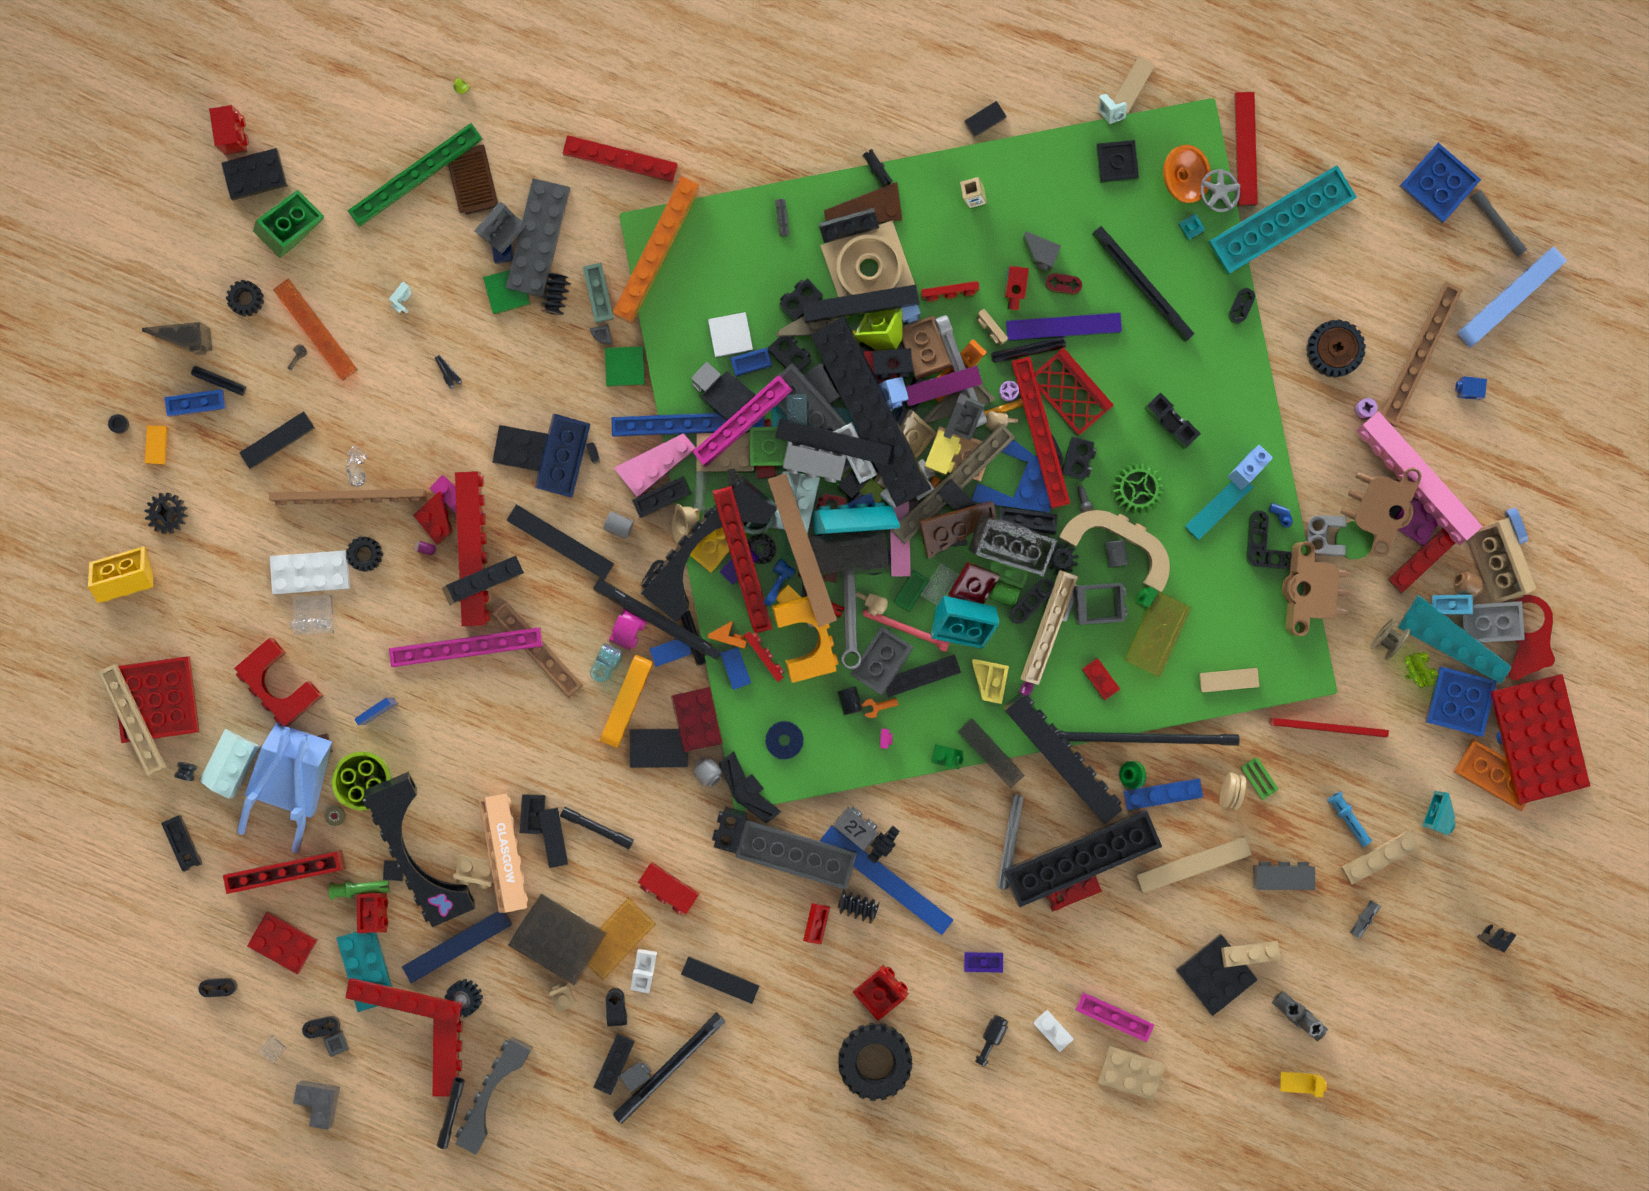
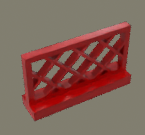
M1064 347L1035 372L1036 377L1040 373H1048V385H1042L1037 382L1039 390L1078 435L1083 433L1114 406ZM1057 358L1063 364L1062 372L1051 371V363ZM1065 367L1068 369L1070 373L1064 372ZM1051 374H1062L1061 386L1050 385ZM1064 375L1074 376L1075 387L1063 386ZM1077 381L1081 384L1082 387H1077ZM1050 387L1061 388L1060 399H1052L1049 396ZM1063 388L1075 389L1074 400L1062 399ZM1077 389H1085L1087 391V401L1076 400ZM1054 401H1060V407ZM1062 402H1074L1073 414L1062 411ZM1076 403H1087L1086 415L1075 414ZM1089 403L1098 404L1102 411L1098 415H1088ZM1075 416L1086 417V424L1080 430L1074 425ZM1088 417H1094L1091 421L1088 422Z

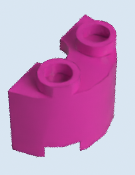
M623 608L613 627V633L609 638V642L629 651L631 648L634 649L639 640L636 635L639 630L643 631L647 621Z

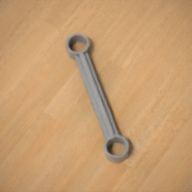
M944 315L936 318L935 325L937 331L943 339L954 371L966 369L954 339L948 317ZM973 387L965 389V391H968V398L978 401ZM982 411L976 427L987 423L984 411Z
M845 554L839 560V567L843 572L845 652L842 655V663L845 668L854 670L861 664V656L857 651L855 572L858 569V560L852 554ZM845 558H852L856 565L854 569L846 571L842 568V561ZM848 653H854L858 656V663L852 667L847 666L844 660Z

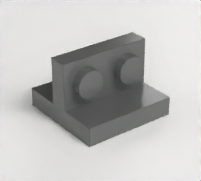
M500 202L474 232L502 254L527 225L514 215L506 205Z
M961 390L947 424L944 437L951 439L952 434L971 440L985 404L968 398V391Z

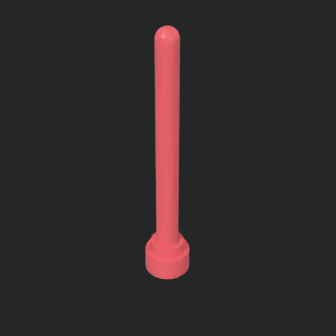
M868 609L862 612L864 617L936 644V647L943 652L947 651L950 642L931 639V634L883 615L876 614L873 616L868 613Z

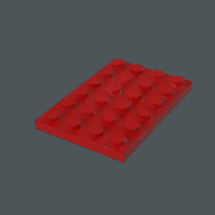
M1563 674L1490 691L1517 804H1525L1591 786Z

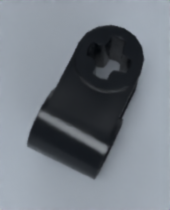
M619 988L610 989L606 996L607 1027L627 1025L624 993ZM613 994H616V997H620L617 1002H614V999H610Z

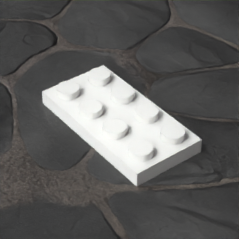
M346 550L270 556L272 594L350 589L348 559H346Z

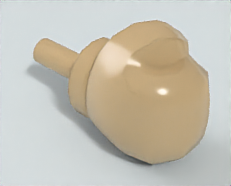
M989 411L986 416L987 423L985 425L993 432L1000 424L1007 427L1008 423H1018V418H1008L1006 413Z
M859 592L856 593V597L866 601L865 606L868 607V613L871 615H881L885 612L888 605L886 598L871 593L868 597Z

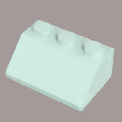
M782 471V474L786 473L808 535L820 477L810 478L805 476L806 474H792ZM777 508L770 528L785 531Z
M225 729L199 781L210 790L228 799L235 798L260 745Z

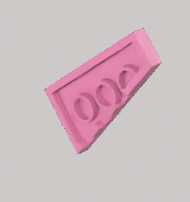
M683 433L614 467V469L633 493L640 497L687 458L696 447Z

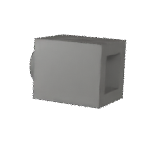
M706 362L691 377L694 382L692 386L698 392H706L721 377V374Z

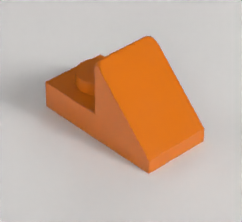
M733 621L708 635L710 639L745 649L747 641H744V636L733 634V637L729 636Z

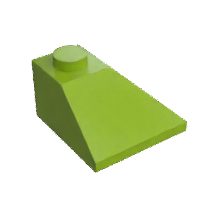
M896 308L866 313L854 334L855 337L877 351L897 349L902 340V309Z

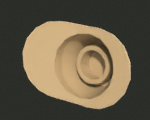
M676 505L671 530L674 541L677 544L684 535L688 536L693 524L696 521L699 522V509Z

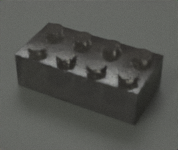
M981 513L968 550L977 556L1044 576L1057 540L1048 534Z
M885 530L808 536L822 577L889 572Z

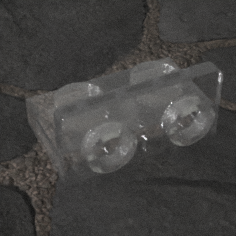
M940 563L920 596L938 606L943 596L950 597L948 593L960 574Z

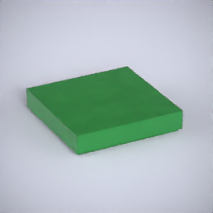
M510 270L483 277L493 314L530 305L527 293L506 289Z
M643 346L605 348L607 387L645 385Z

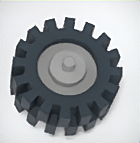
M467 979L457 981L450 986L444 997L447 1000L463 1003L460 1017L462 1015L463 1017L470 1016L482 1004L480 1000L483 998V995H479L482 992L481 988L477 990L476 987L478 985H472V980L468 982Z

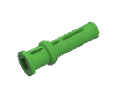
M389 880L354 884L350 881H346L343 884L331 882L329 883L330 900H334L336 897H347L348 899L357 894L388 893L390 887L381 886H388Z

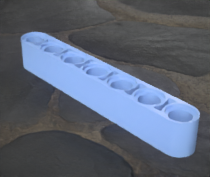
M1552 247L1468 322L1457 335L1469 348L1472 347L1567 260L1555 247Z

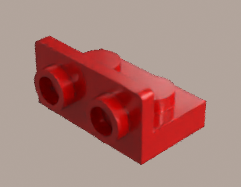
M357 894V933H387L389 925L387 918L389 904L387 894Z

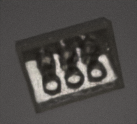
M541 894L518 927L508 946L569 983L576 985L607 932Z

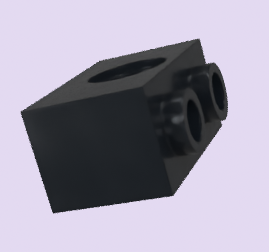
M911 348L872 351L875 377L878 376L879 380L890 379L891 375H898V378H908L909 374H913ZM895 360L898 362V367L890 369L887 366L888 362Z

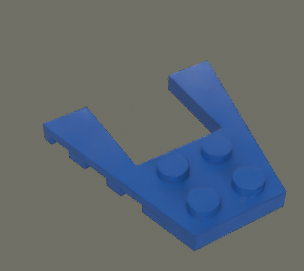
M1012 440L1001 453L1027 463L1014 497L978 483L971 500L974 503L992 501L994 505L1049 513L1051 507L1037 457L1015 440Z

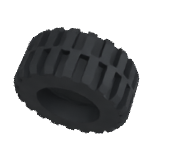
M869 1023L866 1026L861 1025L855 1031L852 1030L849 1036L842 1042L838 1058L839 1073L843 1083L849 1087L853 1094H858L862 1099L869 1098L870 1101H876V1099H881L882 1101L886 1100L888 1096H895L897 1091L902 1090L906 1086V1081H909L913 1064L911 1051L903 1035L899 1034L895 1028L887 1027L886 1024L882 1023L880 1025L875 1023ZM881 1044L892 1053L893 1067L887 1076L881 1079H869L859 1071L857 1057L859 1052L867 1045Z

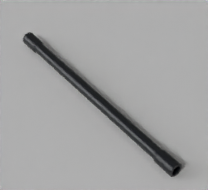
M1064 731L1058 733L1062 739L1066 737L1068 741L1219 744L1222 746H1239L1240 741L1239 734L1201 735Z

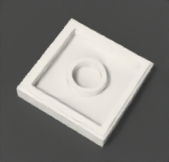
M746 312L708 319L716 358L753 351Z

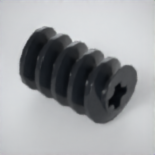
M548 273V277L552 280L546 281V285L549 287L545 288L544 291L549 295L543 296V300L546 302L541 303V307L546 310L541 311L553 315H564L559 309L566 307L561 301L568 299L563 296V293H569V290L564 287L571 285V283L566 281L567 276Z
M843 889L837 908H839L840 914L847 910L848 917L853 912L854 919L861 915L863 922L869 917V923L871 924L876 917L879 903L875 905V899L868 903V897L866 896L861 901L860 894L853 898V892L846 896V890Z

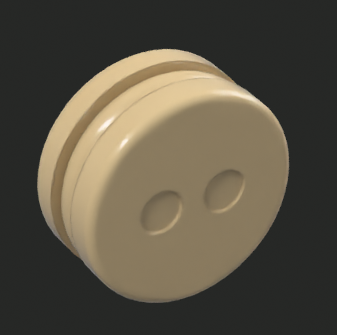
M1231 772L1225 776L1220 791L1221 807L1231 808L1232 810L1240 808L1246 791L1245 776Z

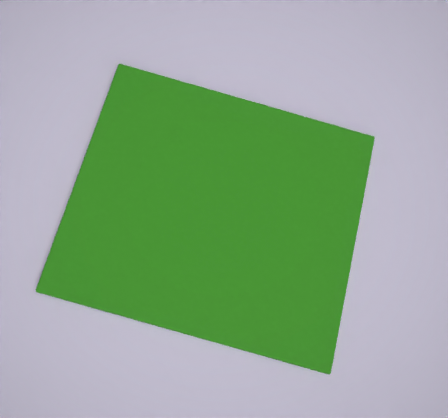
M1214 98L1127 114L1125 119L1109 124L1105 119L883 162L886 172L893 180L892 183L897 182L902 221L893 223L917 288L918 308L921 312L918 321L933 315L935 319L946 315L951 323L953 336L960 353L973 339L987 352L977 365L983 382L982 386L996 399L991 403L985 404L983 411L1010 403L1000 398L999 389L1006 381L1016 383L1011 361L1030 356L1035 373L1062 348L993 363L991 359L992 352L1060 337L1006 341L1000 346L999 343L995 344L989 337L991 333L987 328L983 329L977 322L979 319L977 315L981 310L985 309L1006 336V321L1121 313V333L1064 337L1066 341V347L1064 348L1113 403L1114 406L1083 433L1078 435L1040 391L1051 434L1055 438L1063 456V462L1060 465L1061 471L1072 436L1095 442L1094 448H1097L1094 459H1090L1089 466L1092 467L1089 478L1085 477L1084 481H1079L1063 476L1070 504L1050 509L1049 511L1050 514H1058L1056 535L999 528L1003 533L989 546L976 532H973L965 538L968 541L967 546L949 547L928 559L926 558L920 529L910 539V573L915 570L928 578L929 582L910 612L893 603L909 576H891V560L888 568L881 574H866L859 566L855 572V597L857 592L867 597L870 593L887 599L888 605L885 612L881 615L931 634L936 607L943 596L950 597L948 593L967 562L989 570L993 558H997L1030 571L1024 588L1020 589L1015 605L1040 580L1050 579L1055 584L1058 574H1055L1056 567L1052 570L1048 569L1053 564L1052 562L1046 563L1047 559L1052 558L1047 556L1046 553H1054L1050 548L1051 546H1055L1058 550V543H1062L1064 549L1066 543L1057 538L1064 526L1082 513L1080 511L1081 501L1078 494V486L1083 485L1088 500L1093 505V510L1107 511L1117 516L1121 514L1129 518L1128 522L1133 525L1138 523L1144 526L1146 532L1155 536L1162 543L1170 563L1167 583L1163 591L1158 593L1161 599L1153 612H1148L1135 603L1138 594L1145 587L1142 583L1149 571L1150 565L1148 556L1142 549L1125 540L1129 564L1108 568L1105 543L1124 539L1103 528L1096 527L1086 530L1076 547L1069 545V551L1072 548L1076 549L1071 554L1072 556L1078 555L1077 559L1072 560L1077 562L1078 565H1070L1073 568V572H1069L1067 568L1066 571L1078 576L1076 585L1123 583V587L1126 589L1124 606L1127 607V617H1125V622L1077 625L1075 624L1073 603L1067 621L1061 622L1039 685L1033 684L1034 688L1030 694V697L1035 702L1033 706L1037 710L1041 709L1047 716L1045 720L1049 724L1054 723L1059 731L1140 733L1337 693L1323 619L1310 618L1309 630L1304 636H1292L1286 631L1288 601L1282 594V584L1286 577L1290 575V569L1251 566L1246 558L1249 518L1255 511H1264L1269 518L1267 550L1292 552V547L1295 543L1307 541L1256 294L1253 305L1243 322L1235 324L1230 321L1228 316L1237 294L1242 289L1249 288L1255 293L1250 265L1248 262L1227 275L1208 243L1213 238L1240 223L1237 204L1229 211L1217 212L1210 209L1202 198L1193 203H1182L1169 193L1164 182L1163 168L1165 160L1174 148L1181 145H1192L1200 149L1206 156L1211 171L1223 169L1230 173ZM1135 140L1139 178L1100 183L1096 145L1099 143ZM869 165L695 198L638 311L658 415L717 413L701 399L705 392H698L692 386L694 382L691 377L706 362L715 368L721 376L728 371L736 377L730 358L752 352L748 351L716 358L708 319L746 312L753 351L766 347L768 349L779 338L776 337L778 330L793 322L780 308L779 303L781 302L780 298L787 292L790 294L795 290L794 286L800 280L805 281L808 278L823 294L822 300L838 297L820 245L825 243L821 235L819 223L825 222L824 210L882 188L875 174L871 173ZM1218 173L1211 175V183L1217 184ZM1223 174L1224 184L1232 185V180ZM979 177L985 188L987 204L968 208L963 199L960 182ZM1208 189L1207 193L1204 195L1207 202H1209V200L1212 197L1210 189ZM1234 191L1227 193L1231 204L1235 199ZM777 199H785L787 227H789L790 233L786 237L779 235L780 227L778 226L776 212L778 209H776L775 204ZM1218 199L1213 207L1218 209L1227 208L1222 199ZM667 204L622 212L619 215L631 275ZM1196 214L1205 231L1187 240L1178 224ZM1102 226L1195 333L1188 341L1185 342L1099 244L1092 235L1096 229ZM1026 231L1061 245L1051 270L1043 271L1038 269L1036 264L1032 262L1023 240ZM865 259L861 262L860 271L863 275L870 277L878 272L879 267L875 260ZM1008 266L1029 268L1025 299H1020L1019 310L1007 309L1009 298L1004 297ZM1053 273L1076 276L1082 281V288L1075 295L1049 291L1046 288L1045 282L1047 277ZM1056 278L1049 281V283H1052V287H1056L1057 284H1063L1057 282ZM974 281L979 283V291L975 292L973 296L964 297V294L956 295L954 299L940 297L934 302L921 300V289ZM1072 281L1071 284L1065 283L1066 286H1071V290H1075L1078 285H1075V281ZM1014 285L1012 292L1017 294L1019 287ZM810 289L802 291L804 297H810L813 294ZM1248 293L1241 295L1243 297L1242 304L1250 300ZM790 302L787 307L790 310H796L798 304ZM1239 308L1237 312H1233L1236 315V319L1242 317L1240 315L1242 308ZM865 314L846 318L852 331L858 329ZM793 336L798 341L796 345L800 349L804 347L811 355L809 357L811 363L801 372L804 375L818 364L823 363V360L811 336ZM781 343L779 345L781 351H787L790 348L788 343ZM769 351L772 367L736 377L755 393V396L785 370ZM799 356L792 359L794 365H800L803 362V359ZM1057 358L1051 363V371L1062 372L1063 364ZM1065 367L1064 372L1070 373L1068 369ZM943 371L928 375L922 379L926 381L934 379ZM914 373L909 374L908 378H903L905 387L910 386L915 376ZM1040 373L1036 377L1037 382L1042 385H1048V373ZM1051 374L1050 385L1061 386L1062 374ZM1064 375L1063 386L1075 387L1074 376ZM1077 381V387H1082L1081 384ZM1050 387L1049 396L1052 399H1060L1061 388ZM1063 388L1062 399L1074 400L1075 389ZM1077 389L1076 400L1087 401V391L1085 389ZM1160 392L1174 405L1175 412L1185 421L1188 420L1201 433L1184 450L1144 409ZM1018 393L1013 401L1021 399L1020 393ZM842 399L831 404L832 407L847 409ZM936 399L921 402L915 413L923 420L939 402ZM1054 401L1060 407V401ZM907 402L904 403V407L907 410H912L915 407L914 405L908 406ZM1062 402V411L1073 414L1074 402ZM1076 403L1075 414L1086 415L1087 403ZM1089 403L1088 415H1098L1102 411L1098 404ZM1023 406L1004 412L1008 415V418H1018V423H1008L1006 427L1015 436L1014 440L1037 457ZM894 408V415H896L898 408ZM770 410L764 417L765 420H771L772 427V413ZM951 416L928 423V425L937 434L939 426L947 427ZM1075 416L1074 425L1080 430L1086 424V417ZM1088 417V422L1091 421L1094 417ZM985 424L975 428L972 438L984 441L992 431ZM681 434L662 435L663 443ZM685 434L697 448V434ZM935 436L917 458L918 462L921 459L925 462L927 461ZM1080 445L1077 447V452L1080 455H1086L1087 450L1084 446ZM1260 445L1273 458L1250 482L1253 488L1209 531L1197 540L1184 526L1231 482L1227 476L1255 447ZM692 452L669 472L670 481L684 476L692 492L691 495L675 502V506L679 504L682 507L699 509V522L704 518V512L709 507L713 508L716 504L713 491L728 487L733 479H738L740 476L744 477L775 503L768 479L773 477L757 479L756 466L755 472H697V457ZM1000 452L986 466L981 482L972 479L962 490L972 499L976 486L979 483L1014 497L1027 463ZM1134 463L1138 464V469H1140L1142 463H1145V470L1152 466L1150 472L1153 473L1157 470L1156 479L1162 477L1158 484H1164L1163 488H1159V491H1163L1164 495H1158L1162 501L1160 503L1154 501L1157 507L1154 509L1150 506L1151 512L1149 513L1144 509L1142 515L1139 514L1138 509L1134 515L1131 513L1132 508L1125 512V504L1122 507L1118 506L1122 502L1121 499L1118 501L1114 500L1119 494L1112 493L1113 490L1118 489V487L1112 485L1113 482H1119L1115 479V476H1122L1119 472L1121 469L1127 472V465H1130L1133 469ZM1073 464L1072 466L1074 473H1081L1082 468L1079 464ZM776 466L777 476L782 474V466ZM936 472L934 475L941 480H943L946 477ZM1131 474L1126 479L1138 482L1142 474ZM817 476L820 477L813 511L819 510L817 508L819 497L823 498L824 493L846 498L845 504L850 501L837 487L841 482L840 480H836V483L824 480V477ZM1147 478L1146 487L1153 493V485L1149 478ZM1141 483L1134 486L1135 495L1143 491ZM1123 485L1124 494L1129 500L1131 491L1126 485ZM1138 496L1134 503L1145 504L1150 499ZM882 499L879 502L885 503V506H889V504L884 499ZM832 500L825 504V506H830V510H834L837 507L836 503ZM1271 503L1289 509L1293 520L1290 527H1283L1278 515L1269 512ZM946 504L935 516L953 512L954 510ZM994 505L997 516V521L994 523L997 526L999 524L1000 508L1009 507ZM812 513L808 531L811 547L830 601L844 606L843 572L839 567L840 558L845 554H852L857 557L860 546L869 541L883 543L890 552V529L880 530L853 542L849 532L839 533L838 537L826 534L817 537L814 534ZM1259 514L1258 517H1255V521H1258V527L1253 530L1263 531V527L1259 528V523L1263 522V518H1260ZM769 528L760 534L768 535L773 539L776 546L775 556L766 564H755L764 599L779 576L772 570L781 558V530ZM746 532L747 540L756 534ZM1256 533L1253 535L1254 543L1260 544L1262 542L1261 534ZM756 542L757 549L755 550V553L760 552L761 554L766 556L764 548H766L768 544L761 546ZM1305 546L1301 547V553L1303 555L1306 553ZM730 552L712 573L689 556L686 563L701 638L711 643L712 647L722 653L737 648V646L708 638L709 633L733 621L729 636L733 637V634L744 636L749 631L752 634L754 633L739 581L732 585L719 572L732 559ZM874 552L870 553L868 560L869 562L873 561V563H876L879 556L877 553L875 555ZM1257 552L1255 555H1252L1255 563L1257 560H1265L1266 556H1257ZM1060 554V557H1058L1057 560L1058 562L1061 561V564H1064V561L1067 560L1066 556L1063 557V554ZM1272 554L1270 561L1272 564L1277 565L1280 558L1277 554ZM845 558L841 565L844 570L850 571L854 569L856 563L852 558ZM1285 558L1283 566H1285V562H1291V559ZM783 559L787 562V565L796 571L790 580L786 578L781 589L788 584L801 596L803 580L796 561ZM1301 582L1297 585L1299 595H1302L1304 592V586ZM1041 583L1040 590L1043 593H1048L1050 590L1049 584ZM1113 588L1085 590L1087 619L1115 617ZM990 593L984 604L996 607L1000 624L985 647L981 649L950 642L946 652L939 650L936 644L864 617L862 612L868 609L865 606L866 601L856 597L857 651L860 656L863 655L882 626L914 647L897 674L954 654L960 667L961 673L888 697L886 691L881 696L851 676L852 670L844 667L842 663V655L845 652L844 611H841L842 615L840 618L836 616L837 621L829 623L830 628L827 629L828 636H832L834 646L831 647L832 653L836 654L838 659V665H835L837 671L792 683L789 679L785 661L807 655L813 651L818 642V632L815 627H809L806 622L778 628L772 605L780 603L775 599L770 607L766 605L773 629L759 632L757 635L762 640L759 643L763 649L768 648L773 655L771 660L774 665L778 663L785 672L782 674L784 677L782 680L776 681L748 641L746 648L739 647L751 684L733 690L721 655L718 660L709 655L705 656L714 708L722 738L724 758L734 751L745 777L747 778L750 774H753L764 788L758 794L774 805L952 770L953 768L931 763L935 744L964 751V759L960 768L1040 752L1039 749L1005 712L1003 706L1018 695L1023 682H1025L1020 678L1050 596L1023 623L1014 624L1009 619V612L1013 607L990 599ZM1029 596L1026 602L1029 606L1034 607L1036 599L1033 596ZM1015 610L1013 612L1014 619L1021 620L1023 618L1022 611ZM1298 622L1295 624L1296 632L1300 629ZM848 653L844 658L846 665L850 667L856 665L858 656L854 653ZM1096 658H1099L1120 688L1119 691L1106 700H1103L1082 670V668ZM972 659L1009 666L1002 704L982 700ZM1258 668L1259 687L1201 692L1199 673ZM856 686L861 704L871 698L876 703L897 698L898 706L879 710L877 717L874 718L864 716V714L873 711V706L871 705L864 706L862 711L843 715L837 691ZM881 728L889 729V733H893L892 745H888V749L880 748ZM1069 741L1072 744V746L1089 743ZM732 797L734 809L740 811L748 810L740 803H737Z

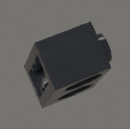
M808 278L805 281L800 280L794 286L795 290L790 294L787 292L780 298V308L793 322L804 316L802 303L823 299V294ZM810 289L813 294L810 297H804L802 291ZM790 302L798 304L796 310H790L787 306Z
M793 336L777 338L768 347V351L785 369L792 363L794 357H801L803 359L802 364L795 365V367L802 372L811 363L810 353L804 347L800 349L796 345L798 341ZM781 343H788L790 348L787 351H781L779 345Z
M1071 437L1062 468L1064 477L1084 481L1085 477L1089 478L1092 468L1089 466L1090 459H1094L1097 449L1094 448L1095 442ZM1080 445L1084 446L1087 450L1086 455H1080L1077 452V447ZM1073 464L1081 466V473L1076 474L1073 472Z
M726 806L723 812H719L717 823H720L718 830H714L712 841H715L714 848L736 854L747 812ZM733 817L735 818L736 823L730 824L727 822L726 818ZM728 835L731 841L725 842L721 836Z

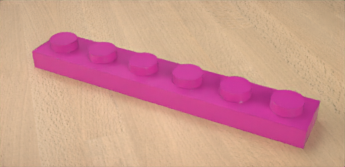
M778 375L699 445L693 453L707 467L793 390Z

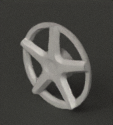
M1223 169L1213 170L1207 173L1201 182V197L1210 209L1217 212H1226L1237 204L1240 196V184L1228 171ZM1218 173L1217 184L1206 181L1210 175ZM1223 174L1228 176L1234 184L1225 185ZM1204 186L1209 188L1212 193L1209 202H1207L1204 196ZM1236 190L1235 199L1231 204L1227 193ZM1218 199H1222L1227 208L1218 209L1213 207Z

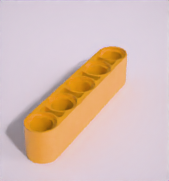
M637 654L634 656L601 735L600 742L618 749L654 661Z

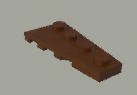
M897 182L824 210L825 221L872 208L875 210L878 224L889 221H902Z

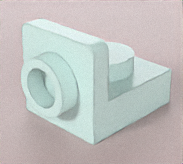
M1107 94L1099 96L1098 111L1109 124L1126 118L1127 104L1123 102L1116 105Z
M404 281L389 298L392 302L391 307L399 313L401 311L408 312L400 303L408 300L412 290Z

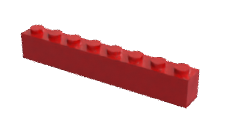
M479 471L455 472L459 579L485 569V564L488 563V554L484 552V544H487V534L483 533V525H486V515L482 511V506H485V495H482L481 488L484 487V475H481ZM484 590L460 601L461 626L487 625V621H490V610H487V602L490 599L489 590Z

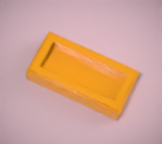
M147 425L145 464L166 465L167 426Z

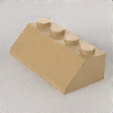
M1509 517L1481 527L1468 539L1492 603H1499L1536 590Z

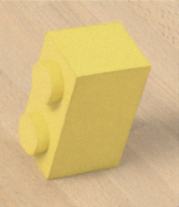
M939 430L924 468L946 476L947 472L951 473L955 464L952 461L954 454H959L962 444H959L960 438L952 435L951 439L944 437L945 432Z

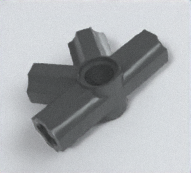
M1284 991L1275 996L1272 1004L1288 1016L1287 1018L1300 1029L1302 1028L1317 1042L1325 1036L1328 1028L1315 1018L1308 1009L1294 1001Z

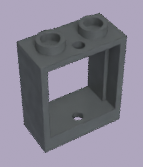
M1123 583L1078 585L1074 587L1075 624L1125 622L1127 607L1124 606L1126 589L1123 587ZM1113 588L1115 617L1087 619L1085 590Z

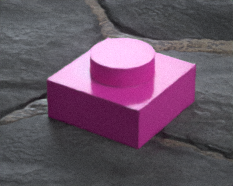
M881 728L880 748L888 749V745H892L893 733H889V729Z

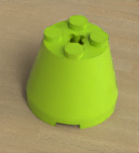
M370 752L351 753L338 762L332 778V789L336 798L343 805L358 811L369 810L363 802L365 790L392 779L391 772L386 762L376 754ZM367 776H372L373 778L368 780V782L366 783L365 780L367 779Z

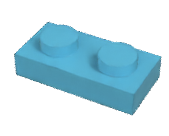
M1432 595V605L1443 615L1473 614V595Z

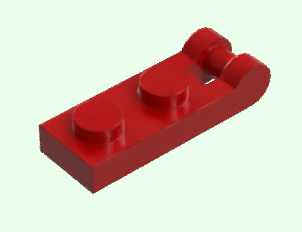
M1095 875L1050 894L1046 898L1050 900V908L1053 912L1098 894L1102 890ZM1059 894H1061L1063 900L1060 902H1058L1056 897Z

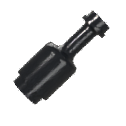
M994 1015L990 1019L983 1034V1039H985L986 1043L980 1056H976V1063L986 1066L989 1062L987 1060L988 1055L994 1045L998 1046L1001 1044L1008 1029V1020L998 1015Z

